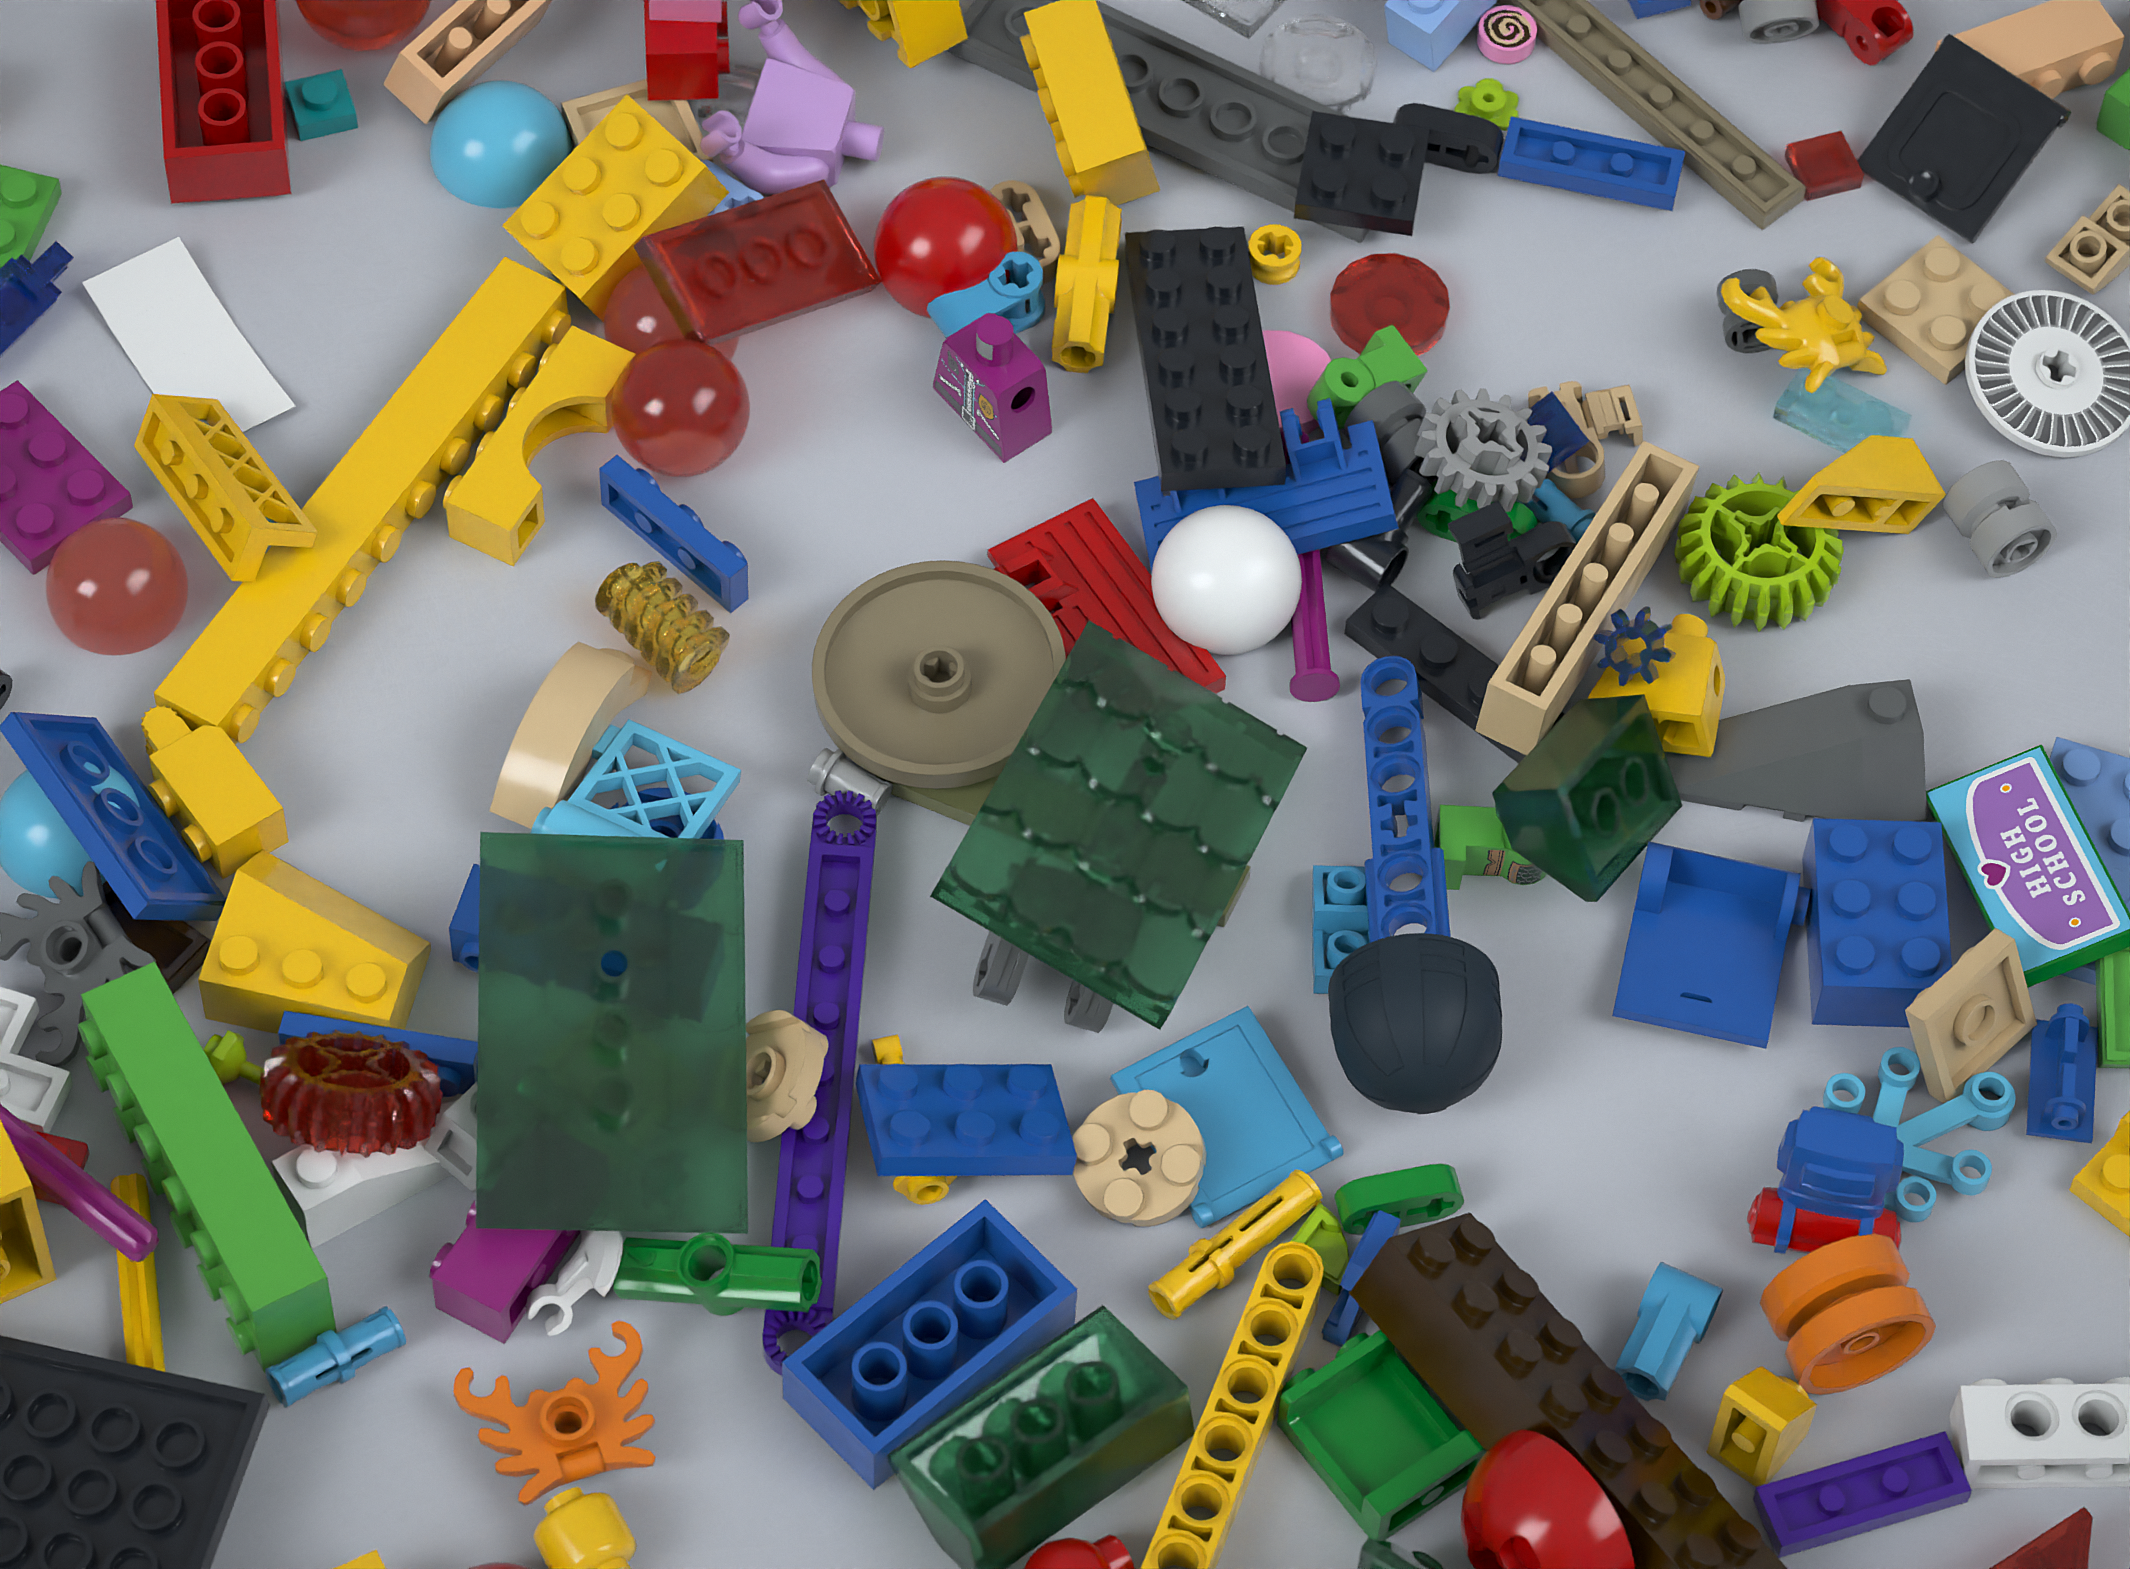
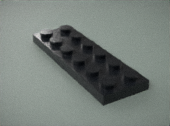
M1214 226L1204 229H1155L1144 232H1125L1124 252L1161 491L1285 485L1286 462L1244 226Z

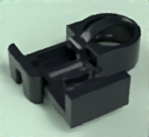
M1495 501L1448 523L1449 531L1458 543L1463 567L1459 563L1453 569L1457 594L1474 620L1481 619L1480 610L1503 597L1527 589L1530 595L1549 588L1578 544L1568 527L1559 521L1539 524L1526 533L1508 541L1507 535L1514 532L1513 525L1499 501ZM1559 548L1552 556L1537 562L1547 552Z

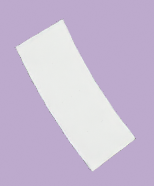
M179 237L82 282L109 328L153 394L218 399L242 432L296 407L238 330ZM199 420L208 424L206 420Z

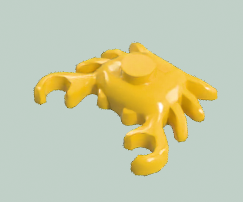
M1817 257L1808 265L1810 270L1815 273L1808 275L1803 280L1802 285L1811 296L1796 302L1792 300L1786 301L1780 308L1774 304L1768 291L1763 286L1758 287L1748 296L1741 290L1738 278L1727 279L1722 284L1721 294L1728 307L1743 319L1764 327L1757 330V339L1772 348L1787 351L1778 360L1781 366L1792 369L1809 368L1811 370L1805 380V388L1811 394L1816 392L1823 381L1836 369L1849 366L1853 371H1866L1878 375L1886 373L1887 366L1884 359L1877 352L1867 350L1873 343L1875 336L1871 332H1862L1859 323L1862 318L1860 310L1853 305L1849 306L1842 299L1844 276L1839 268L1829 259Z

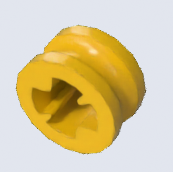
M1268 224L1254 231L1248 242L1252 276L1268 285H1280L1292 280L1300 269L1302 242L1298 234L1291 228L1280 224ZM1269 250L1272 254L1264 256V251ZM1284 252V253H1285V257H1284V258L1279 259V258L1276 256V255L1282 254V253Z

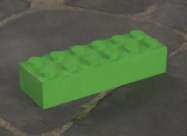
M155 961L81 994L87 1020L79 1023L78 1029L90 1054L85 1057L89 1071L101 1093L110 1090L117 1104L113 1108V1113L127 1143L138 1142L145 1157L140 1160L141 1166L156 1196L166 1194L173 1209L168 1212L169 1218L179 1241L185 1249L194 1246L201 1261L197 1265V1270L208 1295L213 1302L222 1298L230 1317L225 1319L226 1325L240 1354L243 1356L253 1352L265 1373L268 1367L275 1366L316 1344L318 1335L330 1329L337 1333L327 1275Z

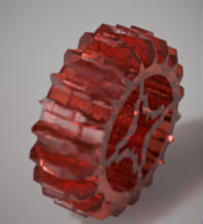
M334 1029L331 1034L324 1035L312 1031L307 1033L305 1039L299 1037L289 1038L286 1040L285 1045L272 1048L270 1058L265 1059L264 1072L260 1075L259 1094L261 1095L260 1104L263 1109V1120L273 1126V1132L280 1136H290L291 1143L296 1146L308 1144L314 1146V1151L317 1153L329 1150L338 1152L341 1157L347 1153H358L365 1158H368L374 1152L392 1155L395 1154L397 1148L408 1150L416 1147L417 1141L430 1137L431 1128L436 1125V1116L440 1113L442 1091H439L440 1077H438V1066L427 1059L426 1053L420 1050H410L409 1044L405 1041L391 1042L386 1040L384 1034L373 1037L363 1035L360 1030L355 1034L341 1033Z

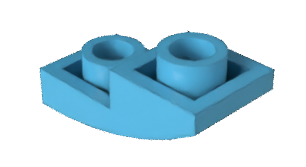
M1313 865V994H1328L1329 980L1337 965L1350 953L1370 943L1364 866Z

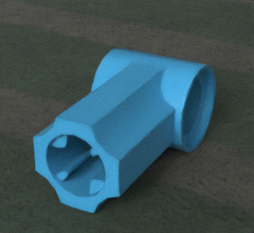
M1662 1261L1659 1263L1637 1313L1639 1320L1632 1334H1630L1614 1370L1624 1379L1627 1389L1634 1396L1645 1401L1652 1399L1666 1401L1693 1343L1700 1344L1707 1332L1720 1302L1723 1288Z

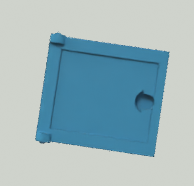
M1249 1006L1112 1074L1110 1077V1081L1119 1095L1138 1093L1142 1090H1154L1161 1093L1166 1099L1179 1104L1196 1123L1206 1147V1167L1204 1165L1203 1176L1198 1184L1200 1189L1188 1208L1191 1211L1193 1220L1201 1229L1264 1197L1289 1177L1292 1171L1298 1169L1308 1174L1344 1154L1341 1143L1334 1135L1329 1136ZM1151 1146V1148L1153 1149L1154 1153H1156V1152H1157L1156 1149Z

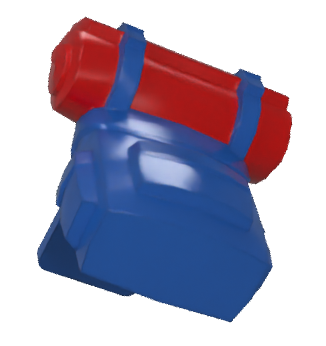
M1817 1106L1811 1107L1809 1111L1803 1110L1798 1119L1788 1123L1778 1148L1777 1169L1784 1173L1778 1188L1763 1187L1760 1194L1756 1195L1748 1211L1747 1223L1749 1224L1752 1243L1774 1246V1253L1786 1254V1250L1809 1254L1825 1245L1849 1237L1878 1234L1890 1237L1899 1251L1901 1244L1900 1222L1897 1220L1896 1212L1884 1208L1883 1200L1886 1193L1896 1190L1902 1173L1904 1144L1897 1139L1896 1127L1875 1123L1874 1119L1869 1116Z

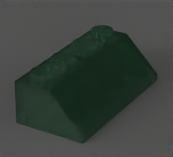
M1102 1305L887 1454V1460L936 1543L961 1569H1007L1194 1436L1195 1430L1188 1386L1117 1317Z

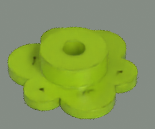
M1485 78L1480 80L1475 87L1464 86L1459 90V103L1454 109L1456 112L1487 119L1496 124L1502 131L1508 130L1511 116L1519 118L1518 111L1516 110L1519 102L1517 94L1512 91H1504L1503 85L1495 79Z

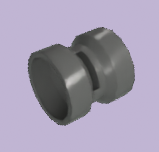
M1744 269L1731 273L1721 280L1716 291L1719 308L1726 315L1722 327L1727 346L1741 353H1758L1772 348L1760 342L1756 337L1757 330L1764 328L1763 326L1743 319L1728 307L1722 297L1721 287L1727 279L1738 278L1741 290L1750 296L1755 289L1763 286L1776 305L1779 295L1773 275L1759 269Z

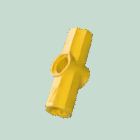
M1086 196L1079 202L1071 203L1064 255L1059 254L1054 295V308H1057V315L1054 320L1051 351L1052 361L1061 364L1069 372L1088 373L1094 367L1103 366L1109 313L1114 314L1120 265V260H1116L1117 249H1119L1122 226V208L1111 204L1106 197Z

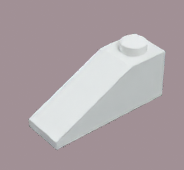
M453 1101L333 1129L271 1161L275 1182L312 1249L452 1175L424 1147L442 1114L454 1104Z

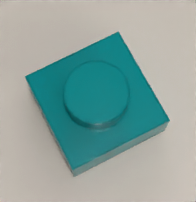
M342 69L284 82L286 98L300 141L358 128L357 113Z

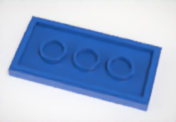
M11 712L0 724V731L133 919L217 921L226 902L225 896L97 718ZM89 762L99 768L101 774L86 769L84 764ZM110 766L118 771L130 784L138 799L140 808L131 798L116 789L105 788L98 795L91 786L99 785L109 777ZM108 802H113V803L117 804V805L120 807V809L114 807L113 805L109 804Z

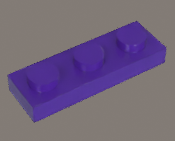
M1944 1431L1758 1486L1755 1489L1753 1501L1777 1557L1782 1558L1966 1503L1969 1500L1972 1489L1948 1435Z

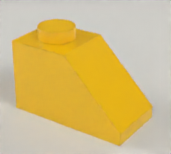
M1759 1366L1731 1383L1723 1393L1706 1453L1753 1486L1758 1487L1768 1484L1807 1436L1817 1404L1809 1399L1806 1391L1794 1380L1785 1376H1776L1763 1366Z

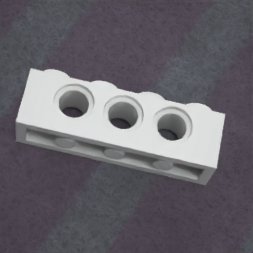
M2130 1377L2114 1378L2103 1384H2074L2069 1379L2051 1378L2032 1385H2007L2006 1382L1999 1379H1982L1969 1385H1960L1949 1417L1953 1449L1971 1489L2130 1487ZM2081 1423L2095 1424L2102 1428L2107 1435H2092L2083 1429ZM2013 1424L2028 1425L2034 1428L2040 1436L2028 1437L2022 1435L2013 1427Z

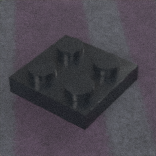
M1312 111L1295 201L1294 219L1412 236L1430 129Z

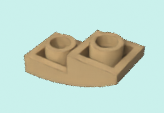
M2118 184L2089 218L2084 215L2079 218L2045 257V263L2092 295L2115 279L2130 265V191Z

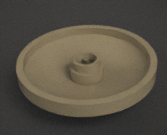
M940 560L912 563L888 570L867 580L848 594L831 612L817 638L812 659V684L816 708L827 734L835 745L848 758L870 773L898 784L918 788L938 789L967 786L988 780L1016 766L1038 748L1053 728L1062 709L1067 682L1063 640L1053 617L1043 603L1031 591L1007 575L984 566L961 561Z

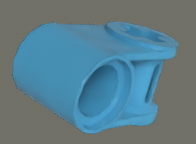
M1024 252L1006 253L1002 262L989 274L988 279L973 287L943 294L935 298L928 304L927 312L946 339L986 313H994L1009 320L1013 326L1014 333L1017 334L1025 329L1034 327L1045 314V298L1040 290L1043 284V269L1040 262L1030 254ZM1005 269L1010 271V283L1007 285ZM1026 300H1028V303H1029V311H1028V312H1026V309H1025V301H1026Z

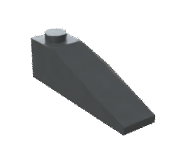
M1910 679L1847 685L1721 719L1718 723L1714 751L1711 757L1654 750L1664 798L1738 811L1746 805L1783 811V819L1804 822L1805 815L1823 819L1927 822L1924 732Z

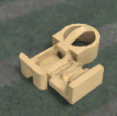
M1577 381L1560 383L1559 391L1549 392L1548 388L1544 386L1534 388L1528 393V405L1532 411L1530 416L1540 414L1542 424L1547 430L1545 433L1546 437L1543 438L1541 443L1552 446V453L1547 462V465L1550 467L1545 480L1549 479L1555 483L1556 487L1568 498H1583L1593 494L1602 486L1605 480L1604 448L1599 440L1608 438L1610 431L1618 430L1619 434L1622 435L1625 429L1628 437L1632 439L1634 446L1641 445L1643 442L1642 422L1630 384L1585 393V400L1583 402L1582 386ZM1576 456L1588 458L1595 465L1588 471L1580 473ZM1561 459H1564L1567 473L1560 472L1554 465Z

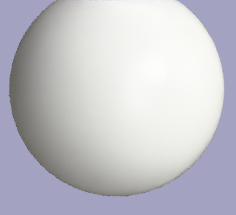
M1219 505L1201 509L1178 522L1166 535L1158 548L1151 578L1155 605L1169 629L1182 640L1206 649L1211 654L1218 655L1246 653L1274 639L1293 616L1299 601L1302 584L1298 555L1285 532L1265 515L1249 508L1234 505Z

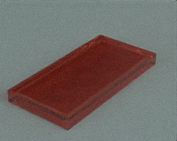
M824 179L643 236L634 246L692 352L869 293L882 282Z

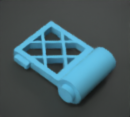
M628 719L621 729L611 724L594 746L592 758L598 761L568 801H559L553 809L546 806L541 810L531 829L530 841L536 844L535 857L637 905L658 909L670 891L679 867L740 783L741 769ZM634 745L656 755L659 764L628 770L624 755ZM700 775L717 784L712 791L685 796L679 778ZM662 781L667 782L673 798L641 803L635 786ZM623 789L629 806L608 810L591 802V800L597 793ZM680 815L685 827L679 837L674 840L652 830L648 820Z

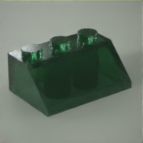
M1644 694L1579 699L1492 792L1497 817L1504 826L1512 850L1585 902H1597L1645 849L1648 841L1651 842L1683 806Z

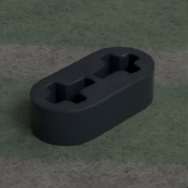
M1404 104L1397 109L1393 123L1430 129L1425 163L1467 173L1482 174L1493 170L1498 162L1504 142V135L1501 129L1487 119L1426 104Z

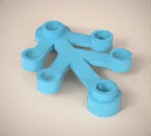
M1894 1047L1884 1053L1878 1069L1881 1088L1873 1119L1875 1123L1896 1127L1897 1139L1904 1144L1902 1172L1917 1176L1905 1178L1899 1183L1895 1191L1886 1193L1883 1199L1884 1208L1896 1212L1905 1221L1921 1222L1930 1216L1936 1201L1934 1186L1924 1178L1952 1185L1957 1192L1973 1196L1980 1194L1987 1187L1992 1173V1165L1988 1157L1977 1150H1964L1955 1157L1919 1148V1146L1967 1123L1983 1131H1993L2001 1128L2010 1118L2016 1096L2010 1082L2001 1074L1996 1072L1979 1073L1972 1076L1966 1082L1962 1095L1899 1125L1907 1091L1915 1085L1921 1065L1918 1056L1913 1051L1904 1047ZM1901 1064L1909 1070V1074L1897 1075L1888 1066ZM1839 1073L1832 1076L1828 1080L1823 1094L1824 1107L1857 1114L1861 1109L1865 1096V1087L1862 1081L1849 1073ZM1845 1090L1853 1095L1854 1100L1850 1102L1841 1101L1834 1096L1833 1092ZM1979 1091L1992 1092L2000 1099H1985ZM1972 1167L1980 1173L1981 1177L1977 1179L1967 1178L1961 1173L1960 1168ZM1909 1193L1920 1195L1924 1199L1925 1204L1921 1206L1912 1205L1905 1200L1904 1195Z

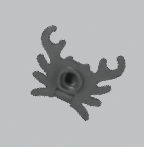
M89 861L83 867L82 888L84 896L80 897L74 887L58 876H52L48 880L49 887L61 900L59 904L52 903L40 895L22 893L18 896L16 902L25 909L37 911V916L32 919H23L0 912V960H9L22 945L30 942L31 947L26 957L27 962L40 967L46 977L44 988L48 994L64 997V1001L59 1008L42 1016L37 1021V1026L46 1032L53 1030L61 1032L62 1041L56 1050L52 1052L40 1050L35 1056L37 1061L54 1067L66 1065L77 1055L81 1045L82 1037L78 1024L84 1021L85 1015L81 994L127 974L125 964L128 961L140 967L154 961L156 963V959L135 946L130 938L127 937L106 901L100 871L94 862Z

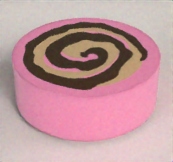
M1494 7L1485 12L1479 21L1477 45L1482 54L1494 62L1502 64L1518 63L1529 57L1534 49L1537 33L1536 23L1529 13L1518 7Z

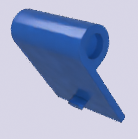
M1648 841L1612 1016L1766 1049L1790 925L1803 926L1811 888L1799 886L1801 873Z

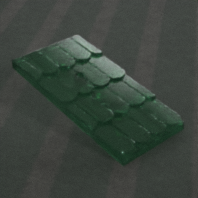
M1089 620L930 897L1160 1030L1181 995L1308 747L1284 733L1282 736L1276 733L1277 729L1229 701L1226 704L1222 701V697L1175 670L1171 672L1167 669V665L1121 638L1116 640L1112 637V633Z
M479 833L475 1228L748 1234L744 840ZM614 953L622 959L624 968L620 976L612 977L604 973L601 967V960L605 954Z

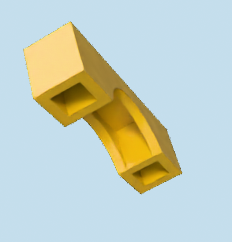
M573 325L558 345L555 343L551 344L544 352L539 364L538 373L527 388L520 387L513 395L507 409V416L496 432L492 430L487 432L482 438L476 451L475 461L464 476L457 475L449 484L443 499V507L447 512L449 537L514 566L545 523L542 486L529 472L530 463L546 445L563 436L583 432L606 434L609 432L638 391L636 354Z

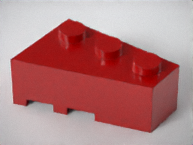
M644 0L648 101L719 99L718 75L730 74L729 38L717 39V37H728L727 1H722L721 22L649 20V0Z

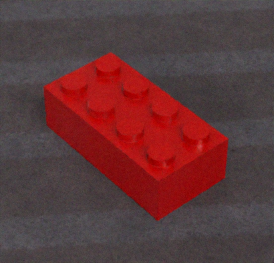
M156 0L163 157L171 204L291 194L278 0Z

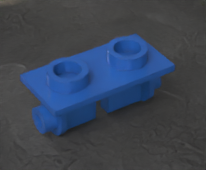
M2067 1003L2058 1006L2057 1013L2051 1016L2049 1021L2036 1019L2037 1025L2031 1030L2026 1135L2092 1144L2098 1027L2089 1026V1019L2083 1015V1008L2081 1006Z

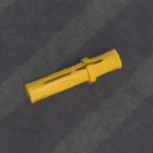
M1298 1169L1294 1170L1289 1174V1177L1255 1204L1248 1207L1209 1240L1205 1238L1198 1239L1189 1246L1188 1257L1159 1280L1153 1281L1148 1285L1150 1289L1148 1294L1155 1307L1168 1319L1176 1320L1183 1311L1212 1288L1223 1289L1233 1281L1236 1269L1266 1245L1273 1242L1310 1210L1316 1208L1319 1203L1322 1204V1194L1316 1183L1305 1172Z

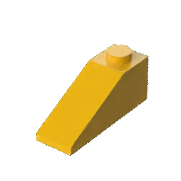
M1870 435L1816 473L1780 511L1777 517L1784 526L1910 534L1946 496V493L1913 438Z

